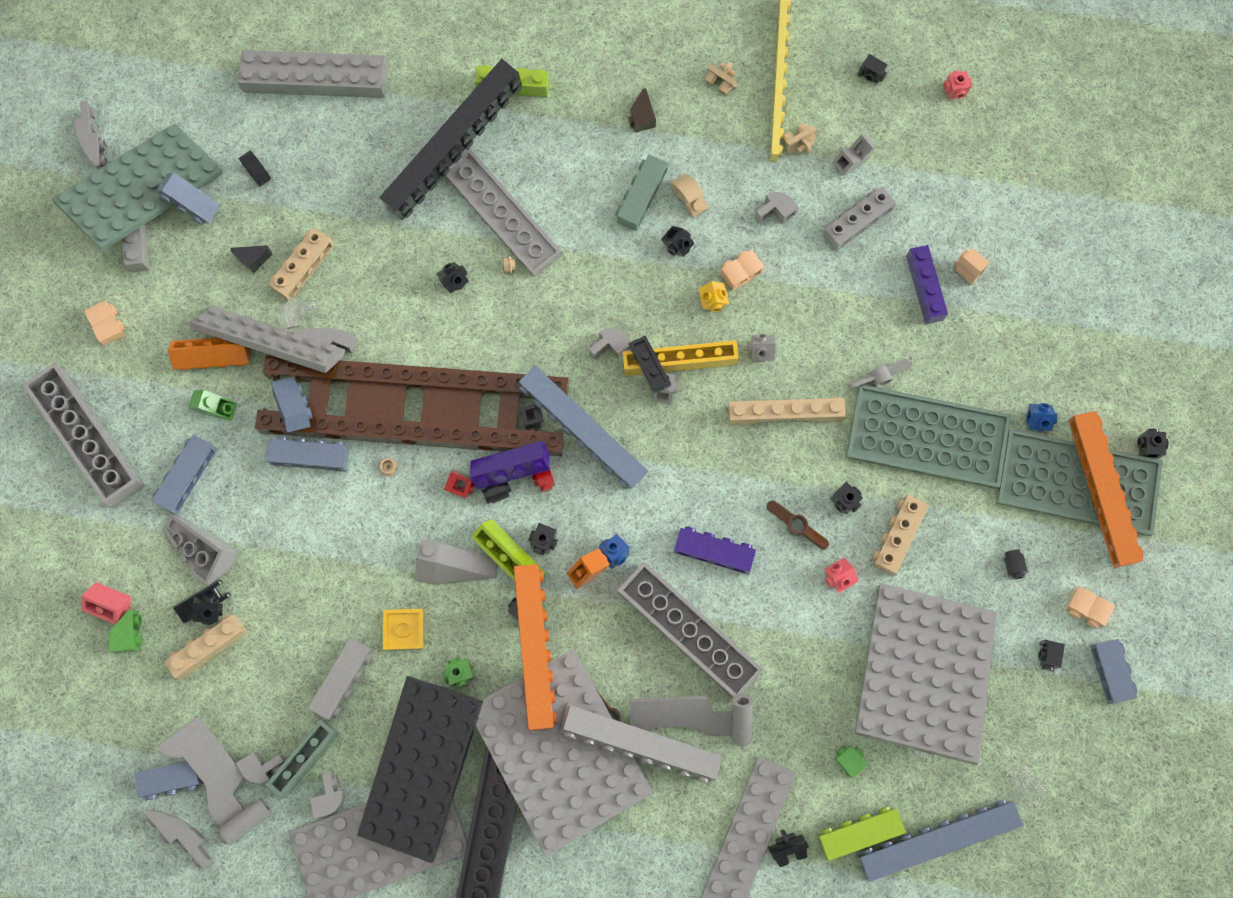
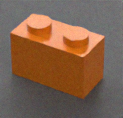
M598 548L581 557L566 574L575 588L578 589L596 579L610 564L606 556Z

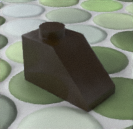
M646 88L640 92L630 109V116L628 117L629 126L634 128L635 133L656 127L655 114Z

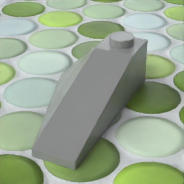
M175 514L170 515L163 530L172 545L178 548L183 555L181 557L182 560L191 567L190 572L206 586L212 584L231 569L239 552L225 541Z
M421 539L416 558L415 581L434 585L492 579L496 577L498 564L490 556Z

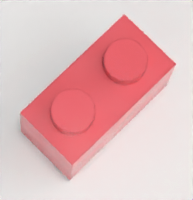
M95 582L82 595L81 610L116 624L130 610L131 596Z

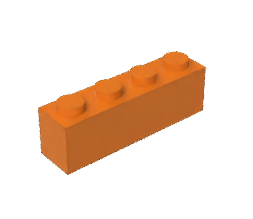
M218 337L171 341L167 350L173 370L205 369L208 367H226L230 365L243 366L249 364L251 358L250 348Z

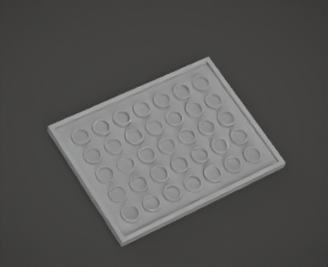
M880 583L854 734L977 766L980 758L997 612Z
M574 649L548 663V670H552L553 673L550 691L554 690L555 703H552V711H556L557 724H554L553 729L528 732L523 677L484 698L476 723V728L545 857L653 793L634 757L633 759L621 756V752L615 750L613 753L607 752L602 749L603 746L597 744L589 746L584 744L581 739H568L564 737L563 733L559 732L565 708L570 705L612 719Z

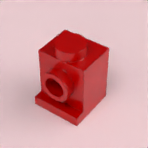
M452 469L444 490L466 498L467 494H472L475 485L469 476ZM458 481H464L465 486L460 487L458 485Z
M550 470L532 475L535 487L539 485L542 493L552 490V486H555Z

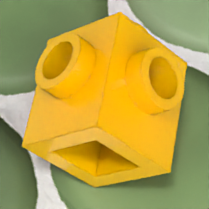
M711 281L698 288L703 309L719 312L722 310V307L729 304L724 283Z

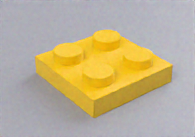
M424 609L383 610V650L424 649Z

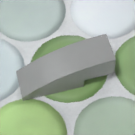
M307 328L296 330L295 334H302L304 338L317 339L320 342L345 349V351L353 353L359 341L355 334L332 328Z

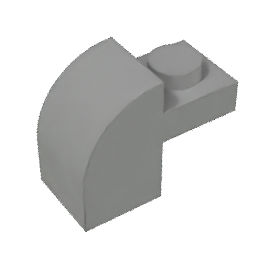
M866 133L861 134L853 145L843 149L832 163L844 176L864 164L877 146Z
M773 192L766 195L765 203L756 209L755 219L760 223L774 213L783 224L797 214L799 207L787 194Z
M605 328L599 331V338L601 340L597 339L590 345L589 354L593 359H596L609 348L619 359L623 356V351L630 350L628 343L632 341L623 331L617 328Z
M252 752L238 761L236 765L246 780L252 783H267L272 777L270 773L275 774L286 761L284 755H278L264 763L258 752Z
M334 772L322 774L326 794L310 798L314 819L332 815L344 804L346 790L337 791L339 779L337 775H334Z

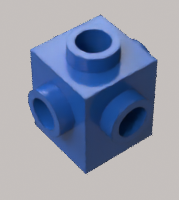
M1029 403L1026 414V423L1029 430L1039 432L1052 431L1054 424L1058 420V414L1055 413L1053 406L1047 403Z
M616 534L609 540H604L600 544L599 549L606 556L610 564L609 567L613 569L615 566H620L629 556L630 547Z

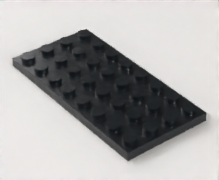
M412 676L406 677L357 836L426 862H434L483 700Z

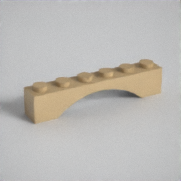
M844 398L734 401L728 404L729 426L752 425L783 420L842 422L846 417Z

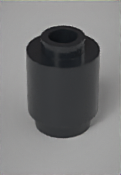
M508 482L487 486L482 490L487 504H494L510 497L508 493L512 492Z
M1020 549L1005 552L1004 562L1008 577H1013L1014 580L1024 578L1025 574L1028 573L1024 554L1021 553Z

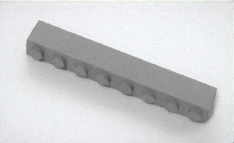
M572 705L565 708L559 732L563 733L565 738L572 740L578 738L589 746L597 744L603 746L602 749L604 751L613 753L615 750L621 752V756L633 759V757L641 759V763L647 765L654 763L660 765L659 768L662 770L671 771L672 769L678 771L680 776L696 777L697 781L708 784L710 781L717 779L721 755Z

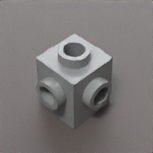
M763 333L751 335V342L747 343V353H751L752 361H775L776 343L774 335Z
M666 373L671 386L653 394L652 401L671 404L672 396L677 393L678 383H675L674 374Z

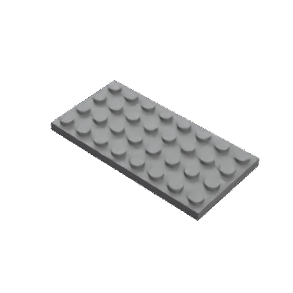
M454 801L452 802L433 863L357 836L367 803L289 832L309 898H354L465 854L467 839Z

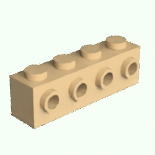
M315 227L304 235L303 241L293 249L292 255L282 263L277 274L270 278L268 285L272 291L290 302L333 248L334 243L332 239Z
M909 494L904 499L900 498L896 506L899 509L897 515H892L888 523L891 527L888 533L884 532L880 539L882 546L880 550H875L871 558L874 560L872 566L892 576L897 574L929 504Z
M226 615L219 620L218 625L205 629L202 632V636L188 641L185 644V648L172 652L168 656L169 659L164 661L173 677L182 680L248 634L240 619L234 615Z

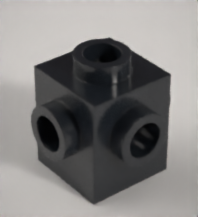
M671 226L661 239L666 245L667 251L673 256L684 257L695 244L690 238L691 234L688 231L676 226Z
M455 262L446 264L441 271L436 273L442 285L450 294L462 289L469 282L466 277L468 273L465 268Z
M1151 428L1138 437L1137 446L1140 448V456L1160 459L1166 455L1169 445L1166 432H1159V429Z
M845 482L830 499L835 503L834 506L839 512H844L847 515L850 511L855 513L862 505L860 501L863 497L857 487H852L849 483Z
M538 523L536 530L531 531L528 539L533 552L544 555V553L549 554L551 550L554 551L558 542L555 539L558 534L557 529Z
M214 595L194 597L193 622H201L204 625L218 622V616H222L223 604H219V597Z

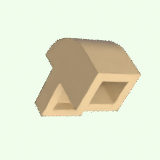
M682 174L669 183L677 199L684 202L691 217L694 218L708 208L702 196L703 191L690 175Z

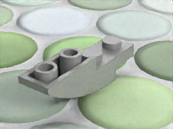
M88 101L80 102L81 118L74 119L75 130L83 151L99 170L108 164L107 158L104 155V150L107 149L105 140L99 136L97 125L94 123V119L97 118L95 108Z
M147 810L145 812L148 817L147 822L161 832L160 837L162 840L170 844L180 841L179 846L183 851L189 852L192 855V861L198 868H209L215 862L202 847L208 840L192 825L163 811Z

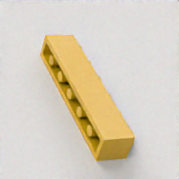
M736 340L653 348L665 372L737 365L739 359ZM623 351L624 376L642 375L643 373L631 351Z

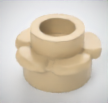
M508 256L509 258H503L504 273L512 274V271L515 270V259H511V256Z
M385 458L380 462L379 469H381L382 475L393 476L397 472L398 463L393 461L392 458Z

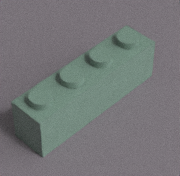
M649 154L646 160L641 161L639 166L640 172L638 175H634L631 182L632 187L630 191H626L623 198L624 203L622 206L619 205L615 213L617 223L635 231L638 230L668 171L667 162Z
M319 720L266 783V786L280 798H287L340 733L325 720Z

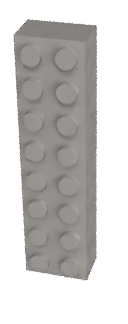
M242 50L238 84L245 93L385 98L388 64L385 55Z
M54 362L22 384L104 504L114 508L145 486L62 367Z
M643 562L617 590V594L732 699L742 694L764 670L646 562Z

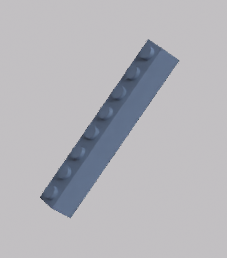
M534 365L518 382L520 386L518 389L525 396L530 395L534 399L533 403L539 409L544 408L548 412L547 416L554 423L558 421L563 426L561 429L568 436L572 434L577 439L575 442L582 449L586 447L591 452L589 455L596 462L601 461L605 465L604 469L610 475L615 474L619 478V484L625 489L627 487L630 489L634 488L648 472L645 467L537 366Z
M1006 799L994 802L995 806L988 809L987 806L975 809L976 813L970 816L968 812L956 816L958 819L956 821L950 822L948 819L937 823L939 826L937 828L931 829L928 826L918 830L920 834L912 836L911 833L899 837L901 841L893 843L890 840L881 843V848L874 850L873 847L862 850V855L858 856L866 881L877 880L1024 826L1014 801L1007 802Z

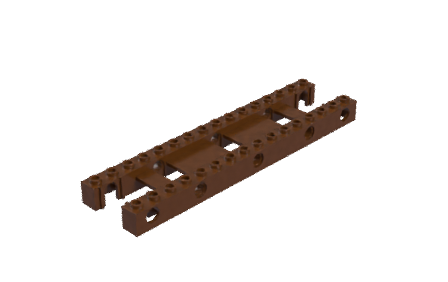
M265 355L263 374L268 379L276 381L280 379L279 375L294 377L296 383H300V381L311 382L308 407H310L312 418L309 419L310 427L287 433L280 412L263 408V410H257L255 429L259 433L498 452L543 441L550 456H563V433H559L557 430L555 432L534 431V429H516L519 398L533 399L530 395L525 396L518 389L520 387L518 382L526 374L339 360L324 373L272 355ZM547 376L568 395V377ZM335 382L349 383L345 416L327 415L330 387ZM406 389H424L421 422L402 421ZM485 393L500 395L497 428L478 426L481 396L485 395Z

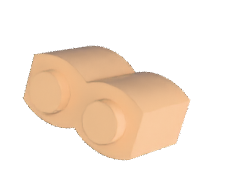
M973 248L970 251L966 249L954 264L956 266L954 271L972 285L990 262Z
M753 250L743 251L737 256L738 259L728 260L722 265L720 274L732 291L763 273L765 267Z
M103 301L84 310L98 341L105 346L125 336L123 333L125 327L120 319L117 320L115 315L118 313L113 304Z
M1078 586L1074 589L1065 609L1069 611L1068 614L1076 619L1081 617L1087 621V625L1098 629L1106 626L1115 605Z

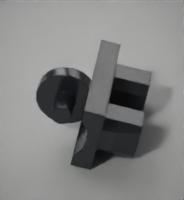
M783 829L780 830L782 837L775 839L776 844L768 847L773 859L776 860L779 867H783L789 864L787 855L792 853L795 854L797 860L807 858L806 848L809 846L802 834L795 836L794 832L786 834Z

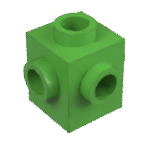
M468 658L449 660L448 665L444 666L445 671L442 672L446 684L450 683L452 687L456 686V688L468 685L467 681L475 679ZM460 670V674L456 676V671Z

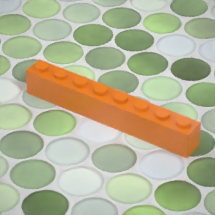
M1097 411L1074 415L1068 422L1113 569L1140 563L1143 561V550L1138 545L1137 531L1131 523V512L1126 507V496L1124 491L1121 490L1119 484L1120 477L1113 465L1114 457L1109 452L1107 446L1108 438L1102 430V419L1098 416Z
M538 564L514 566L528 732L550 730L554 728V724H557L556 711H552V703H555L554 690L550 691V682H553L552 670H548V662H551L550 650H546V642H549L548 629L544 630V622L547 621V611L542 609V602L545 601V591L540 588V582H543V571L539 570Z

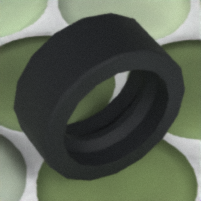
M251 150L239 157L240 162L259 187L271 180L270 175Z

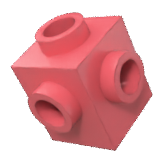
M967 71L949 73L946 81H944V90L947 92L948 99L966 97L972 87V80L970 77L968 78Z
M845 558L824 569L827 576L825 578L826 583L830 588L834 587L838 593L859 581L854 567Z

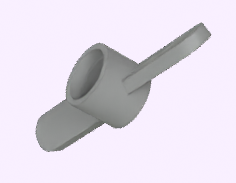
M905 359L888 366L878 367L866 376L847 382V386L852 388L873 381L875 387L888 384L893 380L891 375L909 369L912 366V361Z

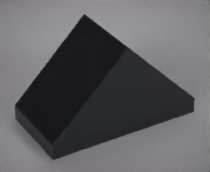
M268 245L231 248L235 258L253 273L272 255Z

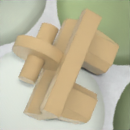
M729 62L727 65L721 63L719 67L723 72L711 63L707 67L709 72L705 80L713 86L718 78L723 80L718 89L727 95L733 88L736 89L738 87L737 81L728 76L729 74L733 77L736 75V72L732 70L733 63Z
M803 123L797 128L798 135L794 136L792 132L784 134L783 141L786 145V152L789 155L795 151L799 153L804 151L806 154L811 153V146L815 144L814 140H816L815 132L817 129L815 126L809 127Z

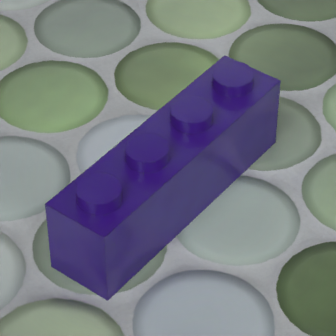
M924 245L910 248L906 258L925 324L944 321L948 312L929 246Z
M540 441L471 460L470 479L477 490L487 486L549 471L550 453L544 442Z
M686 526L685 529L680 528L674 553L749 575L756 549H753V546L747 543L735 544L733 543L734 540L729 538H715V535L709 532L701 534L696 532V529Z

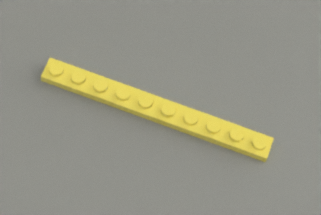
M779 0L770 161L777 162L778 156H782L783 145H780V139H783L784 128L780 127L781 123H784L785 112H781L782 106H785L786 97L782 95V92L786 89V79H783V74L787 73V63H784V58L788 56V47H785V42L789 40V31H786V26H789L790 15H787V10H790L791 0Z

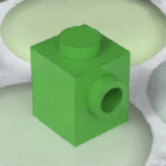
M842 746L836 752L837 757L834 758L849 778H854L868 765L862 758L864 754L857 746Z

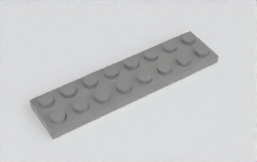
M469 148L461 154L462 156L457 163H453L449 167L450 170L445 177L533 277L559 258L562 255V251Z
M211 306L190 322V329L324 373L343 358L345 349L335 345L326 344L317 339L304 338L302 334H295L286 329L271 326L268 323H262L249 317L237 315L234 312L222 310L219 307Z
M758 756L701 898H747L795 778V772Z

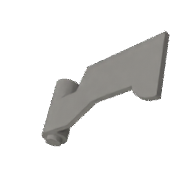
M740 694L735 696L732 700V711L714 712L706 696L630 699L631 726L652 732L653 728L691 726L713 736L732 735L733 742L739 746H746L752 742L753 699L748 695Z
M199 716L157 746V749L168 757L179 758L183 756L204 782L207 790L209 814L219 825L220 833L218 836L224 844L232 845L272 814V810L261 797L244 809L233 795L244 777L236 763Z

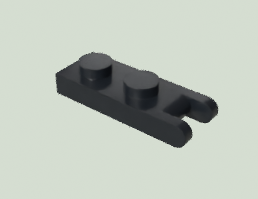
M221 579L173 606L174 611L183 624L193 619L194 597L214 595L219 597L220 603L231 596L229 592L221 595L216 588L223 583Z

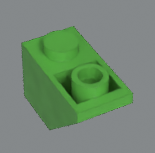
M194 390L188 409L232 421L237 403L206 390Z
M128 610L109 631V652L140 651V646L143 643L142 635L139 634L142 617L138 611Z

